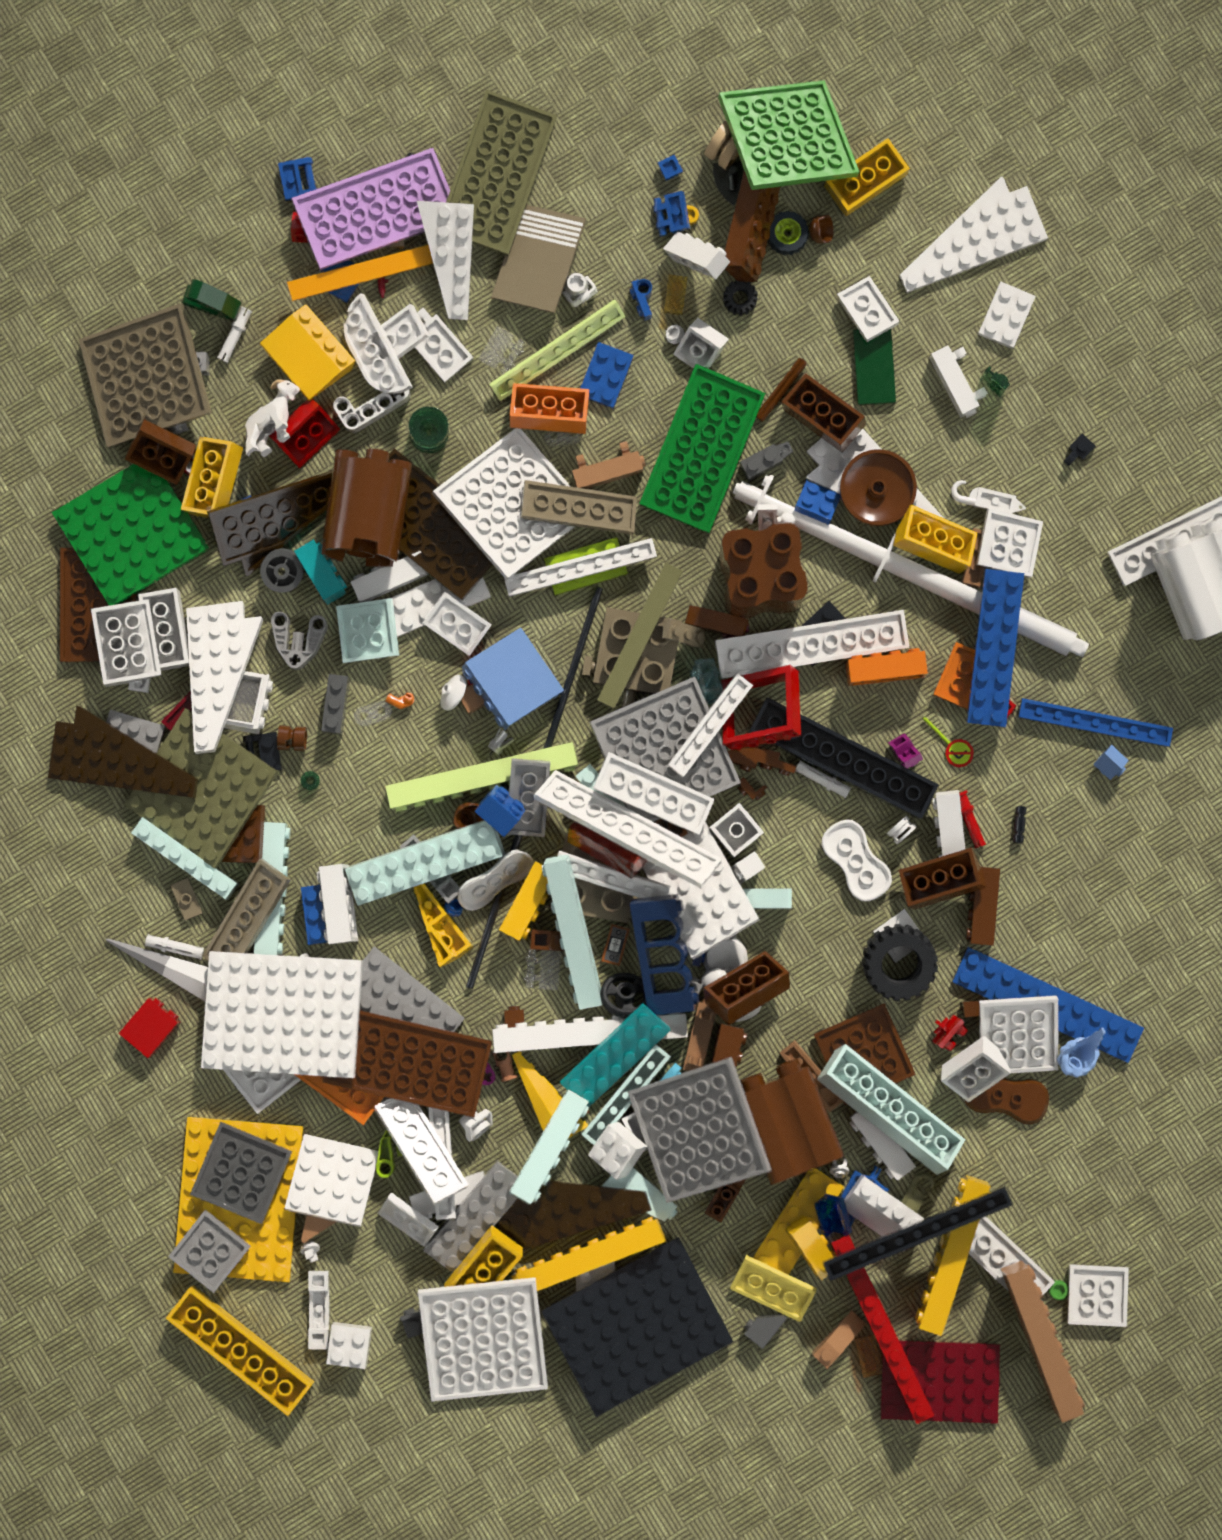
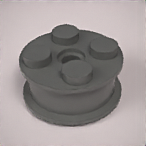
M281 548L273 550L265 557L260 573L264 584L269 589L283 593L291 591L298 586L303 577L304 567L295 552ZM279 568H284L285 573H280Z

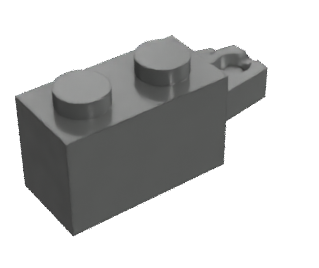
M789 442L776 446L772 444L740 461L739 466L747 481L750 482L780 466L783 460L793 453V449Z

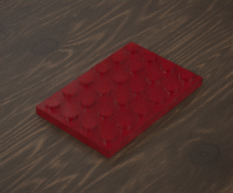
M899 1340L935 1415L925 1421L998 1424L1000 1344ZM882 1353L880 1418L914 1420Z

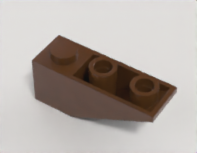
M532 930L530 949L565 952V949L562 950L560 946V938H562L560 932Z

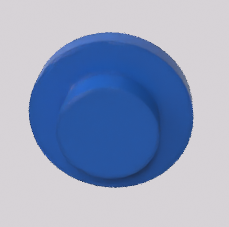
M455 898L449 904L447 902L444 904V910L450 916L457 917L461 915L463 907L458 899Z

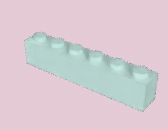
M142 817L131 832L224 899L229 900L239 886V883L219 869L207 864Z
M655 1045L581 1135L595 1145L607 1125L616 1123L632 1104L628 1091L648 1085L671 1056L658 1045Z
M570 1090L565 1092L510 1189L509 1194L528 1205L532 1201L536 1203L541 1194L539 1192L541 1185L545 1186L551 1176L548 1174L551 1167L555 1169L560 1160L558 1155L561 1150L565 1151L570 1141L567 1139L571 1133L575 1134L579 1124L577 1121L580 1116L584 1117L589 1107L586 1105L589 1101Z

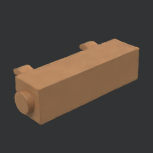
M627 441L619 443L622 456L586 466L583 454L576 456V461L579 469L572 470L576 487L589 489L643 473V467L646 466L643 455L639 456L638 451L630 453Z
M705 999L697 1005L682 1070L691 1071L704 1066L716 1015L705 1004Z

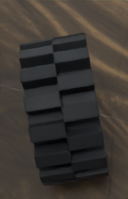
M736 280L735 282H730L729 286L725 288L723 302L725 308L727 307V311L729 313L732 312L735 316L736 314H739V316H742V314L747 315L750 311L752 312L758 298L755 286H752L751 282ZM737 291H743L747 294L748 300L744 304H737L733 300V295Z

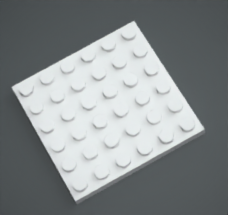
M515 428L432 492L433 496L506 580L576 527L521 518L525 480L571 486L519 428Z
M536 1277L418 1290L431 1401L548 1389Z

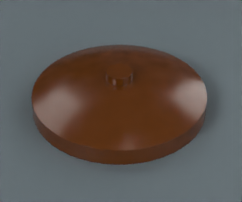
M874 449L857 455L846 466L840 480V496L844 507L853 518L870 526H886L899 521L904 517L909 506L913 505L916 498L917 482L911 466L900 455L888 450Z

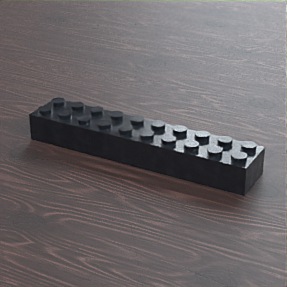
M767 697L749 733L787 725L786 706ZM800 714L801 736L792 737L791 740H778L776 743L771 744L918 820L923 818L939 784L906 769L898 763Z

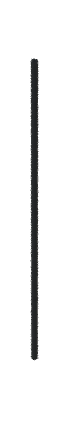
M596 586L563 686L564 691L561 693L543 749L553 745L603 591L601 587ZM515 835L510 851L519 849L523 835ZM506 888L501 890L494 898L466 987L472 989L474 987Z

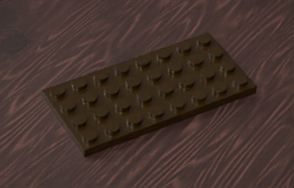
M395 448L390 452L389 460H404L412 463ZM412 463L400 551L463 601L493 564L433 496L432 492L440 484ZM421 551V553L417 554L416 556L412 555L416 552Z

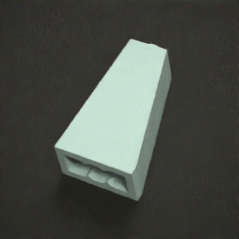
M743 889L754 909L792 908V889Z
M634 1167L627 1177L616 1180L611 1175L602 1185L646 1191L652 1210L645 1213L662 1221H666L667 1218L671 1220L678 1212L675 1210L677 1205L673 1201L666 1203L663 1192Z

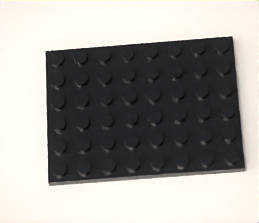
M679 1237L541 1311L595 1417L734 1342Z

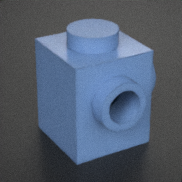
M1111 745L1093 765L1111 780L1115 775L1119 777L1126 770L1124 766L1129 760Z

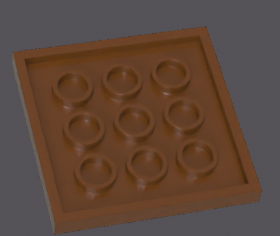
M885 1003L814 1034L826 1064L834 1051L846 1044L894 1083L916 1075Z

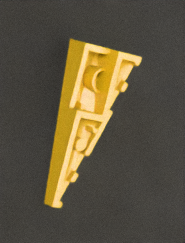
M423 883L414 886V893L416 894L425 927L436 955L437 964L441 968L459 959L474 946L451 916L445 912L444 907L427 885Z
M521 1051L514 1052L512 1057L544 1131L563 1097L544 1076H541L534 1069L535 1066L521 1055ZM579 1118L577 1121L579 1127L575 1134L588 1126L586 1121L583 1122Z

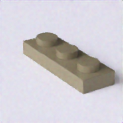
M665 619L662 638L697 649H703L706 630L675 620Z

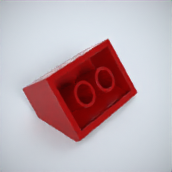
M311 399L310 401L306 400L288 417L286 432L290 435L289 439L284 443L280 442L277 439L276 431L270 434L269 437L298 468H301L340 428L323 408Z

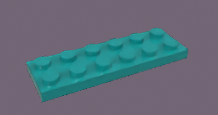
M642 1003L560 1081L561 1085L589 1101L586 1106L590 1107L671 1031L670 1027Z

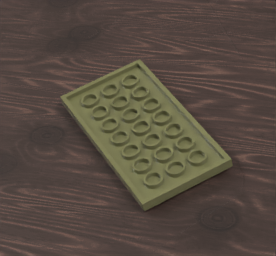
M487 89L446 203L474 204L472 243L508 256L557 115Z

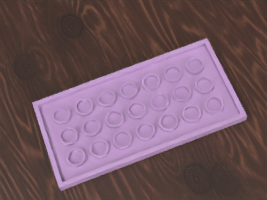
M431 148L293 197L292 203L319 270L424 233L425 230L417 201L446 203L450 188L435 151Z

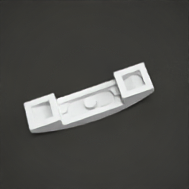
M309 1271L308 1349H328L329 1272Z

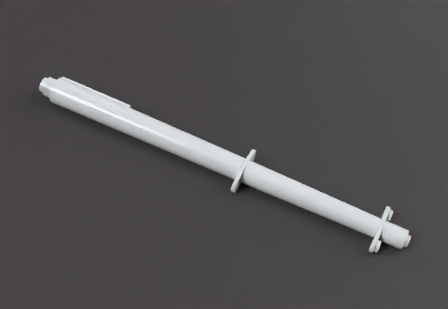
M772 475L765 476L762 482L763 490L744 481L741 484H736L733 493L736 494L735 499L755 507L753 511L749 510L745 519L748 521V524L752 525L758 512V505L777 504V517H781L784 513H790L794 516V525L798 529L879 567L873 582L876 583L882 569L979 615L982 592L892 552L896 533L888 549L835 525H827L794 511L795 507L766 495L774 478ZM1020 607L1018 634L1062 655L1067 656L1069 652H1072L1080 657L1084 656L1089 643L1076 638L1077 633Z

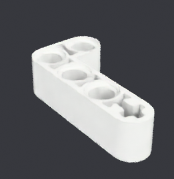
M405 391L403 397L399 393L393 394L396 402H393L390 396L392 394L383 392L356 409L353 408L347 398L339 397L334 401L333 407L346 430L350 433H357L408 402L410 391ZM384 399L390 401L387 407L380 406V403ZM342 403L348 405L345 411L338 410V406ZM372 409L374 414L371 417H366L364 412ZM351 419L358 421L355 427L348 426V422Z

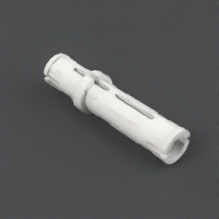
M241 307L235 322H232L229 335L217 356L219 360H222L224 354H226L223 360L225 363L229 362L242 331L245 332V325L252 314V311L248 309L245 316H243L246 310L244 307Z
M801 760L796 767L795 772L806 776L826 787V790H832L846 798L851 787L836 780V777L833 776L832 778Z
M148 934L145 941L146 947L157 948L165 953L169 951L202 960V955L204 954V947L169 940L168 937L160 938Z

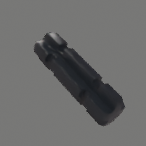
M1017 806L1015 811L1017 816L1014 822L1015 835H1013V842L1018 844L1024 842L1023 833H1025L1026 817L1024 816L1027 811L1025 806Z

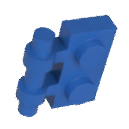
M683 191L664 195L665 203H662L661 198L654 199L655 206H653V211L657 217L656 228L659 230L661 237L667 235L666 228L670 227L671 233L690 229ZM666 210H667V215H668V219H667V220L664 219V213H663V212L666 211Z

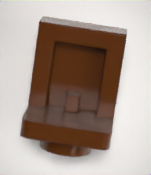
M744 777L740 780L739 787H737L738 791L743 796L747 795L751 801L754 798L758 801L766 794L764 790L767 789L764 785L758 791H755Z

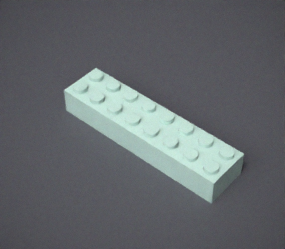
M483 820L347 867L345 872L356 903L359 906L502 857L505 851L498 832Z
M846 1044L834 1051L817 1079L936 1175L949 1169L965 1141L963 1137Z

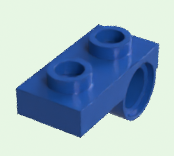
M647 279L632 281V288L629 291L632 299L637 300L638 306H636L639 317L643 316L644 321L652 319V313L647 303V299L652 295L651 282ZM641 286H646L649 291L641 293L638 289Z

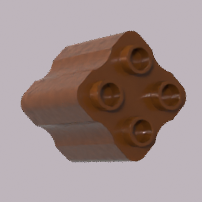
M792 523L775 524L759 531L747 528L732 530L723 536L719 552L721 573L724 575L727 584L724 597L728 614L748 619L764 612L776 614L791 613L801 607L808 591L806 572L800 563L802 544L800 531L796 525Z
M798 1058L776 1066L775 1069L778 1077L766 1082L761 1072L740 1080L771 1167V1171L766 1172L770 1185L787 1180L844 1156L809 1065L801 1067Z

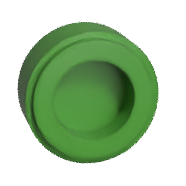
M1054 1280L1055 1283L1048 1289L1049 1295L1055 1300H1063L1068 1295V1286L1061 1280Z

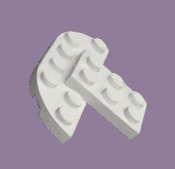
M360 293L347 310L349 313L346 323H344V336L363 376L372 387L389 394H398L413 388L398 359L429 337L414 305H407L380 325L366 296Z

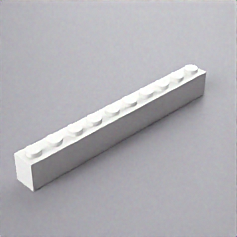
M680 1012L669 1015H657L671 1029L662 1039L688 1037L686 1014H681ZM615 1015L610 1020H604V1016L592 1017L593 1021H585V1018L573 1019V1023H566L565 1019L554 1020V1024L546 1025V1021L535 1022V1026H527V1023H515V1027L508 1028L507 1024L496 1025V1029H492L494 1053L596 1045L600 1044L627 1018Z

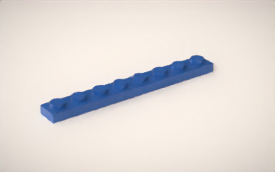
M1024 698L1021 699L1018 718L1170 747L1173 732L1172 727Z

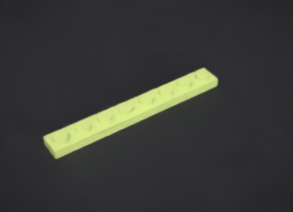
M613 300L490 383L489 385L497 398L502 401L512 394L513 383L527 384L625 318L616 300Z

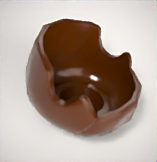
M829 215L815 216L809 225L811 239L817 244H825L832 241L834 227L831 217Z

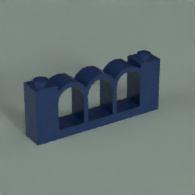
M679 894L633 899L630 903V910L647 1007L656 1015L694 1011L697 1004H699V995L695 993L694 987H689L692 982V974L690 969L684 965L688 956V949L682 939H679L683 931V921L680 917L681 911L684 910L682 899L679 900ZM665 919L673 922L676 926L677 933L673 936L647 939L645 921ZM673 946L680 951L681 960L673 963L652 965L649 948ZM665 972L680 973L685 979V986L677 989L656 991L653 974Z

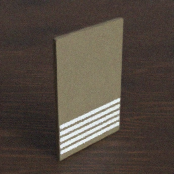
M526 205L509 255L504 257L491 298L555 314L586 223V218Z

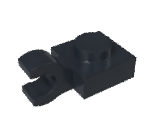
M1082 433L1069 446L1068 449L1072 452L1063 462L1069 467L1077 457L1082 461L1096 446Z

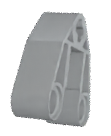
M276 612L271 618L277 650L290 668L301 670L317 655L328 629L327 621L320 615H315L310 619L306 649L303 651L304 633L293 632L292 647L289 650V617L283 612ZM279 617H285V623L282 626L276 625V620ZM318 620L324 623L321 629L314 628V623ZM296 656H298L297 658L300 660V662H297L296 665H294V663L291 661L294 660Z

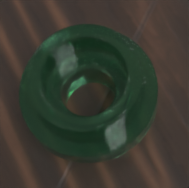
M307 771L301 776V785L307 790H314L320 784L318 774L313 771ZM309 777L314 779L312 784L307 783Z

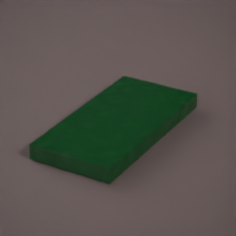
M854 329L853 342L858 406L896 403L891 329L868 342L865 341L858 329Z

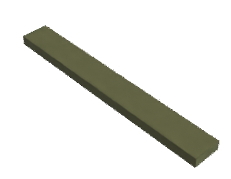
M665 563L597 701L615 709L683 572L682 570Z

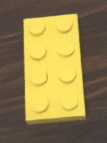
M747 1255L730 1286L731 1290L801 1322L817 1288Z

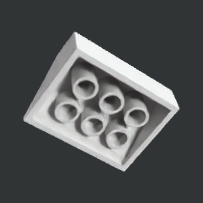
M149 599L91 609L103 684L106 687L127 684L161 675Z

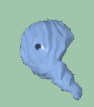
M1100 1028L1099 1031L1094 1032L1090 1037H1079L1075 1040H1070L1060 1048L1057 1062L1065 1075L1076 1078L1085 1076L1095 1067L1100 1055L1097 1047L1106 1033L1104 1028Z

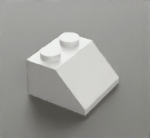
M697 318L687 329L673 355L694 368L695 364L710 369L729 339Z

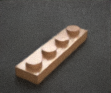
M795 1040L780 1052V1055L786 1062L798 1058L801 1067L809 1065L824 1105L829 1112L843 1102L841 1098L817 1080L822 1071Z

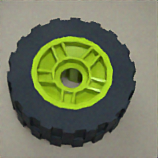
M786 211L775 215L770 228V238L767 240L771 249L785 256L793 255L803 249L809 235L806 220L800 214H796V212ZM784 231L791 232V235L785 236Z

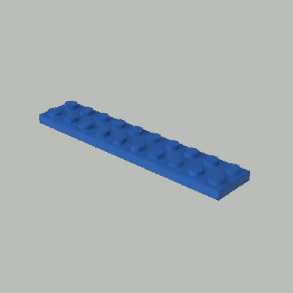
M967 947L952 980L953 983L990 1000L1057 996L1059 1032L1076 1039L1079 1037H1090L1094 1032L1099 1031L1100 1028H1104L1106 1033L1097 1047L1098 1050L1126 1063H1129L1144 1030V1027L970 947Z

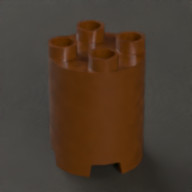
M367 449L365 458L358 457L359 454L354 451L336 450L322 539V555L332 560L343 562L346 553L351 556L366 558L367 567H393V562H397L400 550L412 463L404 460H389L390 453L380 449Z

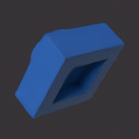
M675 154L658 162V167L665 181L683 173Z

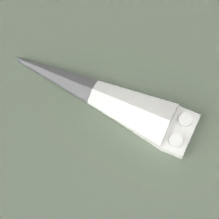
M106 939L110 944L206 1002L208 967L112 939Z

